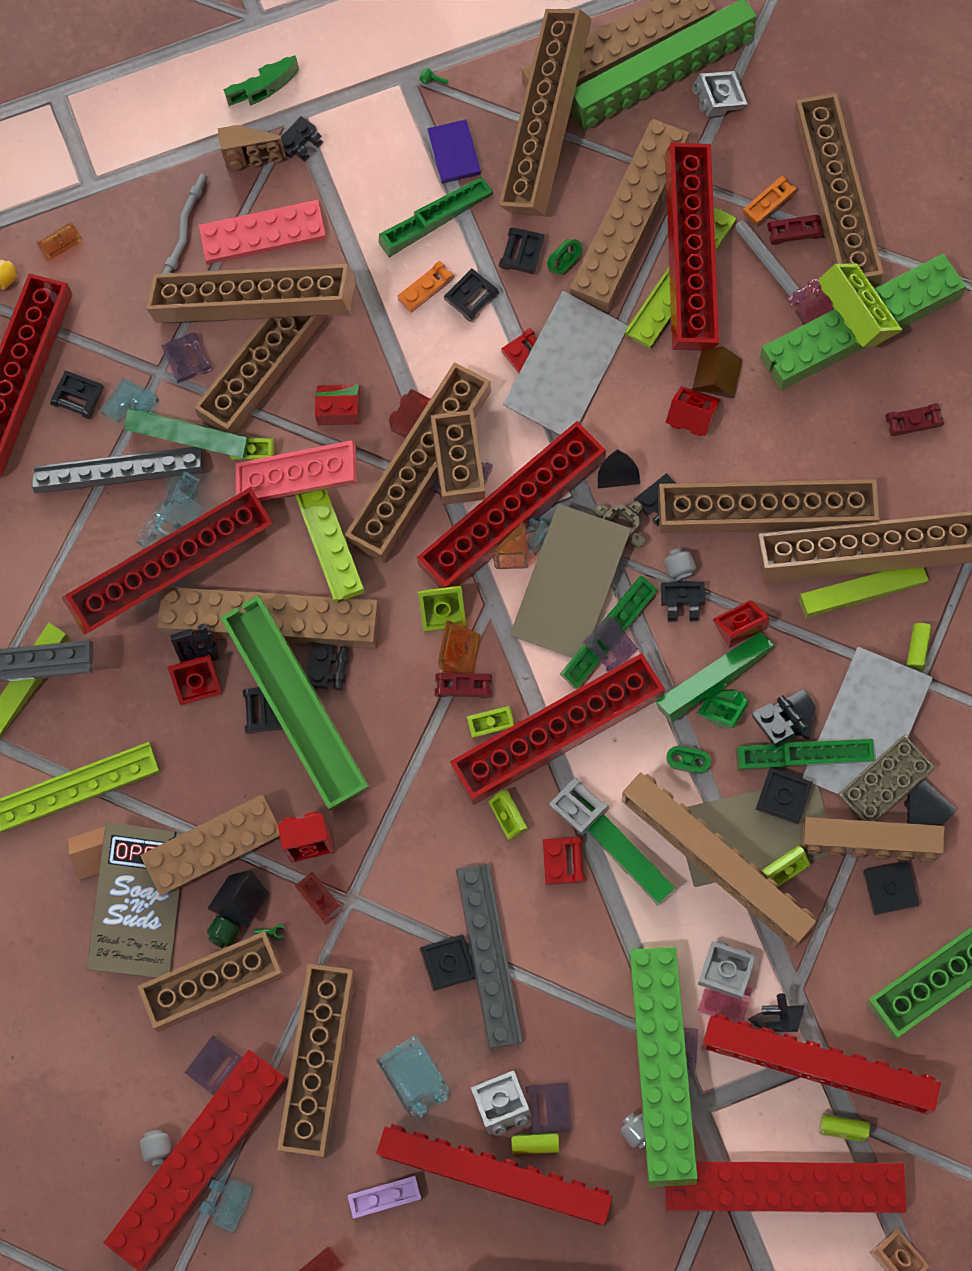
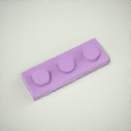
M416 1176L347 1195L353 1219L422 1200Z

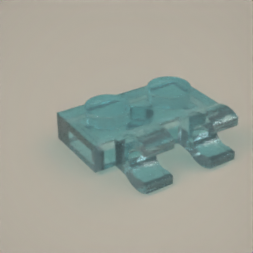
M212 1179L209 1188L224 1194L219 1208L202 1202L199 1211L214 1216L212 1224L234 1233L253 1188L233 1179L230 1180L228 1185Z

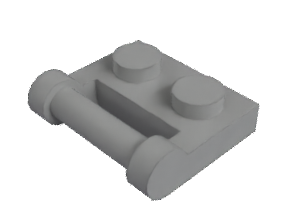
M576 777L549 803V806L583 835L600 816L608 811L610 806L596 798L581 785L582 782ZM576 791L595 809L591 812L571 794Z

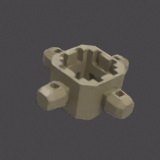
M638 501L632 502L628 508L623 504H617L609 510L605 505L598 504L594 509L595 515L599 518L612 522L614 517L623 516L626 521L632 523L625 547L630 541L637 548H641L645 544L646 539L639 532L638 515L642 511V505Z

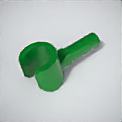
M425 68L419 78L424 84H427L430 79L446 85L448 83L447 79L434 75L429 68Z
M277 925L274 929H254V934L265 931L276 940H282L285 936H277L275 931L277 929L285 930V927Z

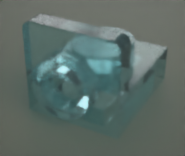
M530 518L529 528L534 531L527 540L528 551L536 555L544 543L549 527L541 519L535 520Z

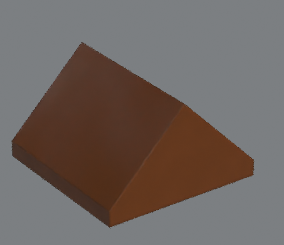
M724 346L702 350L692 390L733 399L742 359Z

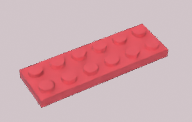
M318 200L199 225L207 264L326 239Z
M353 440L235 463L236 495L251 487L259 501L357 483L356 443Z

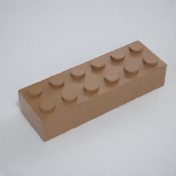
M263 794L140 856L159 895L162 897L279 838L280 835L277 822Z
M805 817L801 823L800 847L806 851V855H819V852H828V856L832 857L851 854L852 858H865V855H874V859L877 860L897 857V861H910L911 858H919V862L933 863V860H936L944 853V826Z
M263 931L137 987L153 1029L160 1032L284 978L285 975L270 938Z

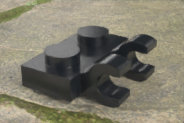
M302 116L281 136L286 156L291 158L295 154L305 162L310 155L307 153L308 149L303 145L309 141L319 148L323 141L320 139L322 136L316 132V126Z
M662 582L661 606H668V622H677V606H689V620L698 621L699 605H705L704 582Z

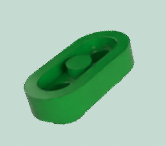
M566 239L549 256L547 260L548 270L554 274L565 273L581 256V243L576 239Z
M682 746L670 748L666 756L667 764L671 768L695 774L707 772L711 764L710 756L706 752ZM680 756L682 760L676 762L673 757ZM697 760H701L703 762V766L698 767L696 766L695 762Z

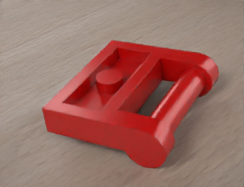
M528 328L522 335L501 348V352L518 374L530 354L524 343L528 341L533 347L537 341V338L534 336L535 332L531 328Z
M582 836L543 839L546 885L586 882V875L583 874ZM566 846H572L574 875H567Z

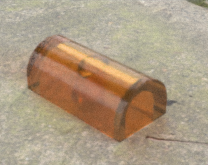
M70 222L36 243L49 261L83 240L74 224Z

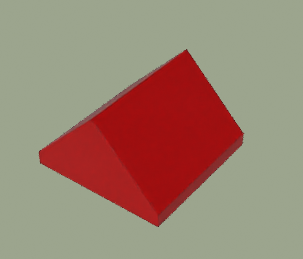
M749 600L713 618V621L728 648H731L751 638L758 632L766 630L770 619L752 600Z
M210 655L167 666L180 705L222 694L216 665Z

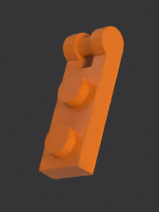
M781 176L743 209V214L758 226L784 202L792 198L797 193L798 188L795 185H790L785 176Z
M438 261L432 269L397 295V298L412 313L449 284L455 276L451 271L445 269V265L441 261ZM440 274L442 278L437 280L435 277Z

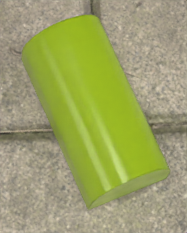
M249 438L246 457L231 456V460H254L275 456L274 439Z
M915 623L912 629L906 666L919 672H923L925 668L931 632L930 624Z
M510 706L467 716L472 738L503 731L514 725Z
M508 790L500 791L488 801L508 840L517 838L528 831V827Z
M798 845L762 869L761 872L764 878H771L778 886H781L811 864L805 851Z
M822 1113L819 1127L820 1135L862 1143L866 1142L869 1138L870 1122Z
M557 1133L521 1134L511 1137L512 1155L559 1153V1135Z

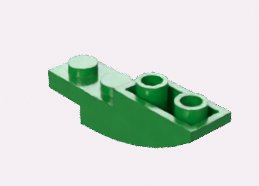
M296 56L285 57L278 62L266 64L258 69L260 76L251 77L244 82L232 84L223 89L228 105L231 106L248 99L251 106L279 91L299 70Z

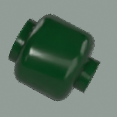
M217 915L207 929L208 940L222 949L224 946H231L240 933V927L237 925V922L221 915Z

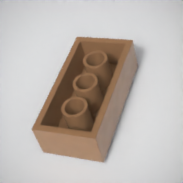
M474 411L431 415V430L442 505L484 500L485 485Z

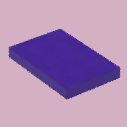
M467 119L427 128L442 184L481 174Z

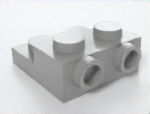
M734 71L701 73L693 83V93L698 95L700 99L699 108L702 112L705 111L707 117L724 116L729 110L745 109L748 105Z
M712 941L698 985L742 1000L756 956L747 950H737L729 947L724 942Z
M514 1070L471 1087L489 1135H502L506 1132V1128L513 1125L516 1127L524 1126L528 1123V1119L532 1118Z

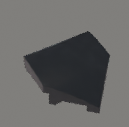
M802 689L786 699L793 703L795 711L804 717L805 724L808 726V729L804 732H800L796 728L793 730L794 734L803 736L804 739H810L813 722L816 719V705L807 692ZM779 703L774 705L775 709L780 706ZM787 714L782 717L785 722L790 720Z
M924 779L907 795V800L904 802L908 813L907 824L942 826L957 810Z

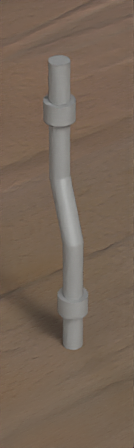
M200 174L195 186H192L188 193L189 198L180 214L179 241L171 257L167 258L162 274H171L179 264L178 259L187 243L188 216L196 200L200 198L203 192L202 188L208 178L205 174Z

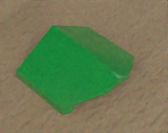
M733 689L721 690L708 701L705 699L697 714L720 728H734L749 703L741 692Z

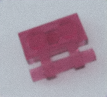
M820 277L810 280L807 286L801 290L797 289L787 299L790 305H794L797 302L801 305L795 312L803 325L834 310L833 302L821 289V284L818 281ZM814 292L816 297L808 301L806 296Z
M746 986L744 995L751 996L753 988ZM704 988L698 1012L713 1017L716 1014L729 1017L730 1022L738 1023V1021H744L749 1002Z

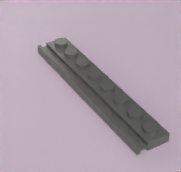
M188 447L34 466L32 488L34 493L202 473V450L198 447Z
M88 640L0 649V682L93 673L91 669V664H93V642Z
M489 864L457 868V881L488 1048L493 1049L521 1044L523 1041Z

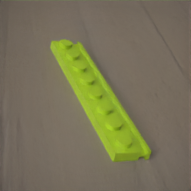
M714 208L715 252L737 219ZM669 267L625 331V336L633 338L634 341L650 350L671 320Z
M321 489L295 494L334 602L338 603L339 600H346L365 593L327 490Z
M146 742L0 798V834L160 773L151 744Z

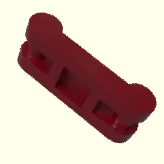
M809 215L769 222L767 227L768 231L771 232V244L778 245L787 241L823 237V229L819 225L821 223L820 216ZM806 225H810L812 228L807 229ZM784 229L785 232L779 233V230Z
M934 403L926 407L887 413L885 418L890 424V436L943 426L944 420L939 414L941 411L939 404ZM931 415L932 419L926 421L925 416ZM898 421H903V425H899Z
M435 674L437 688H435L434 696L491 698L492 690L489 687L490 683H492V675ZM446 682H452V688H446ZM474 682L481 683V688H474Z

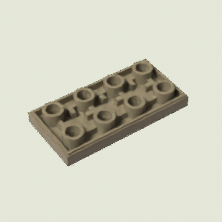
M904 734L839 792L838 796L862 821L876 822L926 777L935 766Z

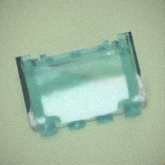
M416 1034L376 1060L410 1116L416 1115L419 1118L429 1112L428 1107L432 1104L440 1105L449 1099L450 1089Z

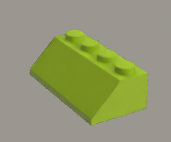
M834 264L818 279L822 286V291L829 296L833 302L834 309L842 315L845 325L852 330L855 340L862 347H874L902 331L858 264Z

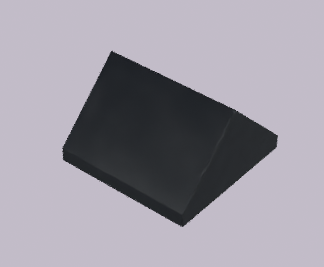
M251 870L232 874L227 877L208 906V910L249 927L269 896V892Z

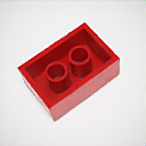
M317 811L306 813L305 817L298 819L296 817H287L281 823H277L282 849L291 863L335 853L330 828L322 813L318 814Z

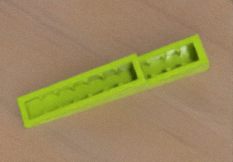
M924 567L883 571L802 593L799 596V602L806 619L845 606L846 608L853 607L929 582Z
M48 623L33 646L67 643L70 638L66 633ZM44 678L17 680L8 683L0 695V738Z

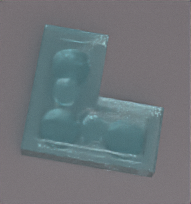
M123 377L100 411L103 415L120 423L130 407L151 413L159 398Z

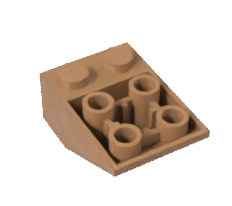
M241 125L217 128L221 152L227 170H239L242 167L259 166L264 163H277L281 160H286L282 139L279 135Z

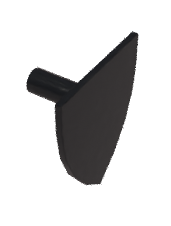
M618 449L610 454L601 464L598 471V489L640 484V474L634 460Z
M780 993L776 996L778 1005L762 1006V1012L748 1018L749 1022L760 1028H769L775 1032H798L804 1005L787 1006L786 994Z

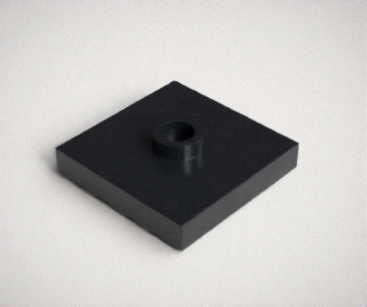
M770 767L755 810L798 825L813 782Z
M908 861L863 871L874 916L919 907Z
M464 935L419 948L433 992L476 979Z

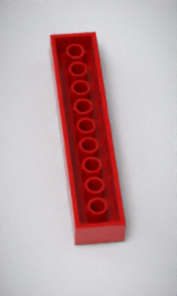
M670 142L665 151L672 350H707L716 348L719 344L711 144Z
M30 273L27 276L0 344V478H2L73 295L67 283Z
M576 421L417 556L418 565L439 588L460 585L606 459V449Z
M249 487L61 598L85 635L273 523L254 491Z
M643 653L451 760V768L474 805L654 703L664 695L665 689Z
M716 1014L715 1017L710 1016L701 1049L928 1115L935 1111L941 1083L936 1082V1078L926 1074H922L921 1077L912 1075V1070L906 1068L891 1069L889 1068L890 1064L882 1061H875V1063L867 1062L866 1057L858 1054H852V1056L843 1055V1050L833 1047L826 1050L820 1048L819 1043L808 1040L806 1043L797 1041V1037L789 1034H784L783 1037L774 1034V1030L761 1027L760 1030L751 1028L752 1024L744 1021H738V1023L730 1022L729 1017Z
M248 1050L103 1244L137 1271H147L289 1079L251 1050Z
M391 1124L390 1128L384 1126L376 1152L381 1158L597 1225H605L612 1196L608 1195L609 1190L600 1187L590 1190L585 1188L586 1183L572 1179V1183L564 1182L563 1176L549 1173V1176L540 1174V1169L527 1165L525 1170L519 1168L517 1162L504 1158L503 1162L495 1160V1155L481 1151V1155L473 1154L472 1148L459 1145L457 1149L451 1147V1143L444 1139L436 1138L434 1142L428 1140L429 1136L418 1131H414L412 1135L406 1133L404 1127Z
M696 1161V1185L665 1186V1211L906 1213L904 1163Z

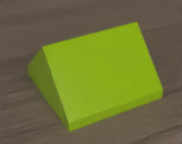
M461 586L418 591L423 632L466 626Z

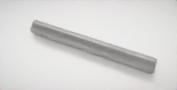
M744 220L738 222L735 227L737 232L794 302L801 300L803 292Z

